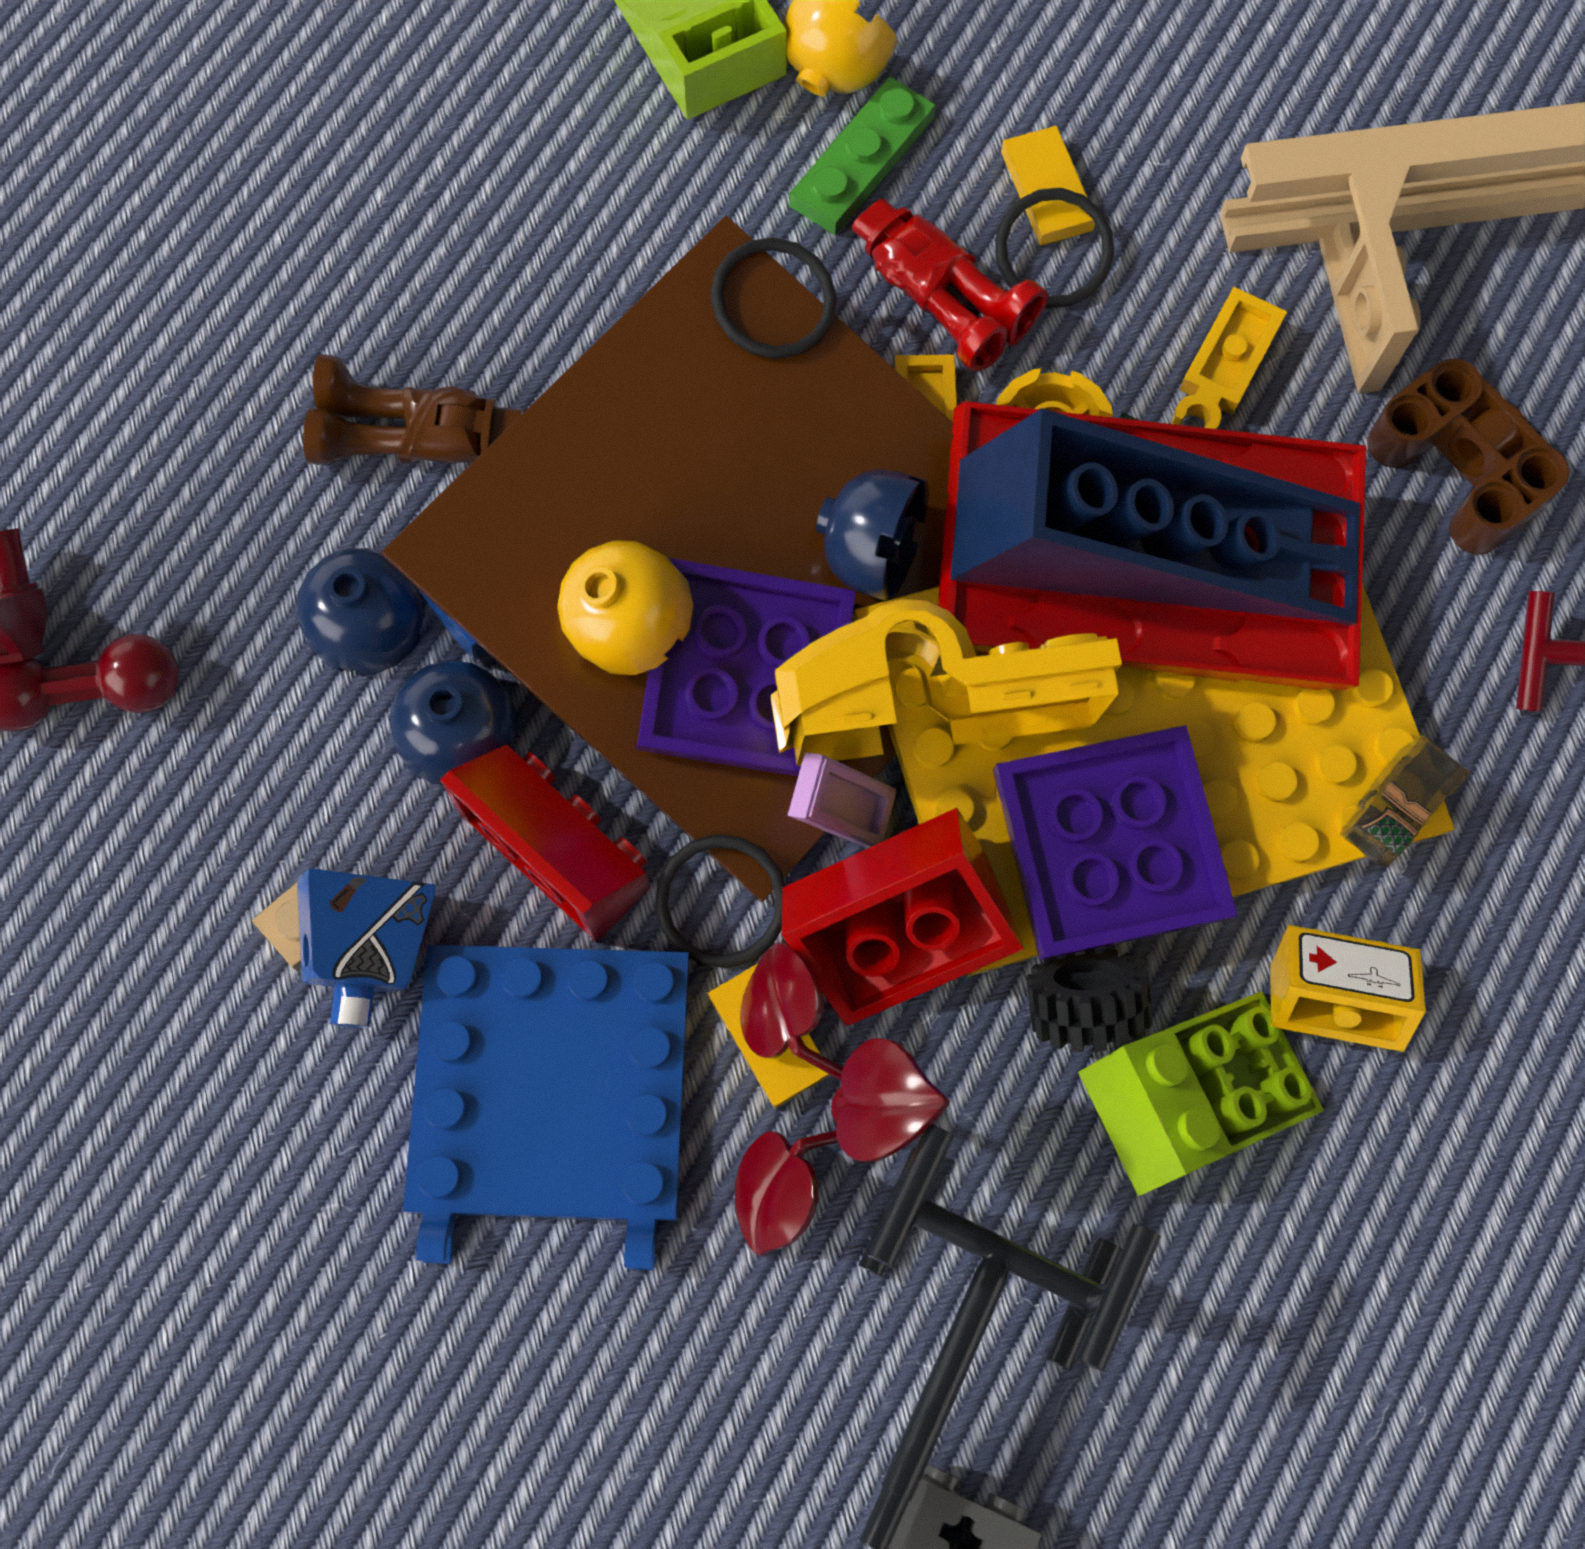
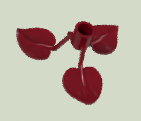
M781 943L773 944L772 948L765 952L746 986L740 1009V1024L744 1039L753 1052L760 1057L769 1059L780 1057L790 1047L791 1052L795 1056L841 1080V1087L834 1094L831 1104L832 1116L837 1123L835 1131L800 1138L794 1142L792 1147L781 1133L774 1131L766 1132L749 1146L741 1160L735 1182L737 1219L750 1249L761 1257H764L771 1251L788 1247L795 1242L808 1228L815 1215L818 1204V1182L813 1166L806 1159L802 1158L805 1153L811 1149L839 1143L841 1149L855 1160L864 1162L879 1161L898 1152L918 1138L950 1105L949 1099L930 1082L911 1054L894 1041L874 1038L862 1043L850 1055L844 1067L809 1049L801 1037L812 1032L819 1024L822 1014L821 989L817 977L806 959L799 952L792 950L789 945Z

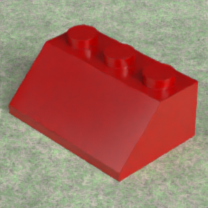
M506 744L449 770L440 781L461 817L595 943L650 889L646 872L642 870L648 864L643 855L625 838L620 836L613 843L596 827L602 821L598 814L578 795L574 794L569 800H566L553 788L551 784L556 780V777L532 753L529 752L522 759Z
M957 807L782 888V936L790 948L799 952L809 963L817 977L822 993L846 1027L1024 950L1022 939L989 859Z

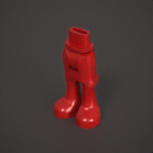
M880 198L861 213L852 225V230L866 242L865 252L875 261L876 271L881 273L886 282L897 287L913 299L925 313L930 312L958 344L957 356L970 371L979 372L993 365L1002 355L1006 342L1011 346L1017 344L1035 324L1046 306L1049 293L1036 281L1028 279L1016 284L1009 291L1004 290L974 265L976 258L957 245L932 222L919 214L913 216L912 211L907 207L896 209L884 198ZM952 284L984 316L976 317L947 291L949 285Z

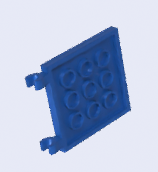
M427 944L403 1212L407 1214H423L417 1238L416 1261L430 1264H451L455 1215L628 1221L625 1238L624 1267H627V1270H655L657 1222H677L689 952Z

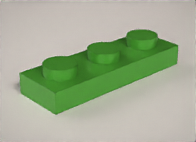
M889 76L790 191L789 206L831 234L836 235L933 121L936 104Z

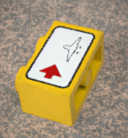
M1293 925L1287 926L1270 965L1271 1027L1404 1052L1426 1012L1420 949Z

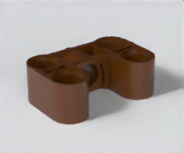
M1446 359L1437 363L1393 396L1369 431L1367 438L1368 451L1373 459L1381 465L1390 468H1403L1413 463L1435 446L1475 487L1451 517L1449 524L1450 536L1455 544L1465 552L1475 555L1487 554L1495 550L1537 517L1565 486L1569 477L1568 463L1562 454L1553 449L1528 424L1523 414L1512 404L1508 403L1480 375L1473 365L1460 359ZM1440 394L1446 395V396L1449 397L1452 401L1446 400V399H1445L1444 397H1442ZM1395 426L1404 428L1410 435L1403 434ZM1523 478L1528 479L1529 481L1534 483L1536 488L1527 484ZM1478 511L1489 515L1494 523L1485 520Z

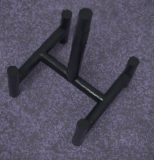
M932 1124L923 1132L917 1147H912L858 1266L883 1278L888 1266L895 1268L914 1225L982 1258V1261L972 1277L883 1479L879 1496L860 1536L859 1541L873 1549H888L909 1500L911 1501L999 1301L1009 1272L1069 1301L1046 1360L1071 1371L1077 1359L1105 1373L1161 1239L1158 1233L1135 1223L1132 1224L1123 1248L1097 1237L1082 1274H1079L926 1199L954 1138V1135Z

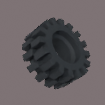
M1107 948L1103 954H1096V949L1084 951L1085 954L1076 955L1073 953L1064 955L1062 959L1056 957L1043 960V965L1035 964L1031 968V974H1027L1033 1033L1036 1032L1037 1038L1040 1041L1050 1040L1051 1047L1061 1049L1069 1043L1071 1044V1051L1083 1052L1085 1045H1095V1052L1108 1050L1107 1043L1114 1042L1120 1048L1129 1044V1036L1140 1039L1145 1035V1029H1150L1152 1026L1153 1016L1149 970H1147V964L1143 960L1136 961V955L1127 952L1118 957L1117 949Z

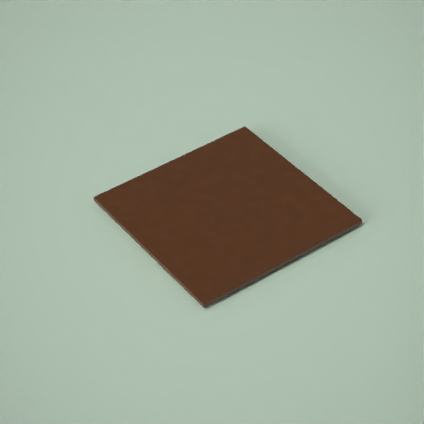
M725 215L381 551V554L692 840L714 834L743 837L766 850L782 870L783 877L785 878L826 832L787 816L798 776L636 750L648 671L637 675L610 674L586 660L577 652L561 629L557 610L561 582L571 564L588 549L613 540L637 541L668 558L854 590L844 585L831 572L824 554L825 535L819 534L816 531L817 519L827 497L836 499L842 487L848 481L862 472L884 469L902 472L926 480L929 486V501L925 524L918 521L915 523L912 541L919 543L916 555L900 590L893 598L888 596V600L939 587L941 560L944 554L942 553L946 499H948L947 487L951 440H953V422L836 315H834L833 324L821 342L798 356L772 359L750 354L732 342L715 318L710 297L714 273L729 252L753 239ZM766 251L752 253L736 263L726 278L723 298L727 314L739 331L756 342L773 346L796 343L809 335L822 317L824 304ZM856 591L853 614L855 609L881 603L885 600ZM879 725L883 755L839 760L838 762L875 778L896 755L888 726ZM713 848L705 851L760 903L773 891L769 875L757 860L735 849Z

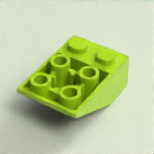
M614 0L687 120L787 75V30L768 0Z
M1262 991L1124 1045L1078 1072L1138 1197L1324 1111L1283 1030L1271 1027V1007Z

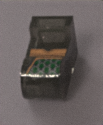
M1422 735L1398 750L1356 806L1358 808L1343 826L1340 836L1379 867L1385 868L1410 845L1421 827L1445 798L1454 793L1471 772Z

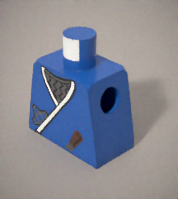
M309 868L298 877L297 895L302 981L305 984L334 987L330 1025L370 1028L374 991L396 993L407 988L435 896L436 884Z

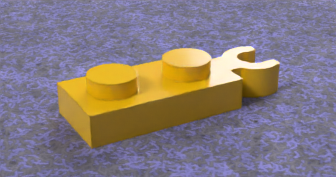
M1233 287L1182 381L1179 390L1188 394V396L1178 403L1171 424L1182 425L1184 418L1197 416L1203 420L1204 428L1217 429L1221 421V410L1233 416L1281 326L1287 311Z

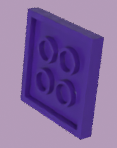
M668 558L688 581L693 600L691 624L683 642L677 639L673 647L664 654L668 659L659 667L648 671L636 750L799 776L801 766L796 765L794 748L779 753L770 699L771 695L777 690L775 670L812 642L842 626L850 624L852 622L856 591Z
M1187 725L996 764L993 768L1040 961L1226 921L1238 916Z

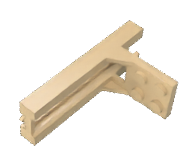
M1585 102L1246 144L1241 156L1243 169L1248 168L1251 180L1247 191L1248 197L1225 200L1220 211L1229 253L1319 242L1357 392L1381 391L1391 373L1399 364L1412 339L1418 334L1421 323L1419 305L1415 299H1410L1404 278L1406 273L1405 254L1400 246L1395 245L1392 232L1585 208Z

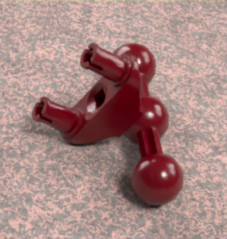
M19 528L0 531V730L21 732L35 727L46 717L52 705L105 698L119 709L130 713H149L162 708L173 697L179 684V665L171 649L161 641L148 635L128 634L113 640L103 650L97 661L45 668L32 658L44 653L42 644L47 620V608L43 589L38 588L37 582L30 583Z

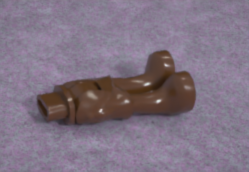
M319 354L313 371V396L316 408H310L307 411L304 421V455L306 461L313 465H329L346 456L397 454V458L403 463H412L419 460L447 463L473 462L523 413V410L498 407L496 399L488 398L486 400L478 396L473 390L466 391L453 386L428 390L415 389L408 386L405 389H387L359 384L353 380L342 358L335 355ZM343 418L405 419L406 427L352 423Z

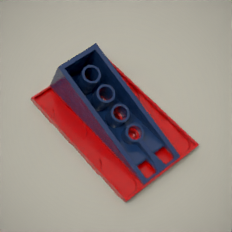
M964 401L954 408L953 440H951L947 487L948 499H946L942 553L944 554L941 560L938 606L948 610L966 628L975 652L989 654V650L994 647L1014 642L1027 643L1029 650L1039 649L1049 639L1090 633L1097 634V637L1107 636V640L1117 638L1122 661L1120 667L1234 682L1247 680L1314 690L1328 688L1345 691L1359 686L1366 471L1365 445Z

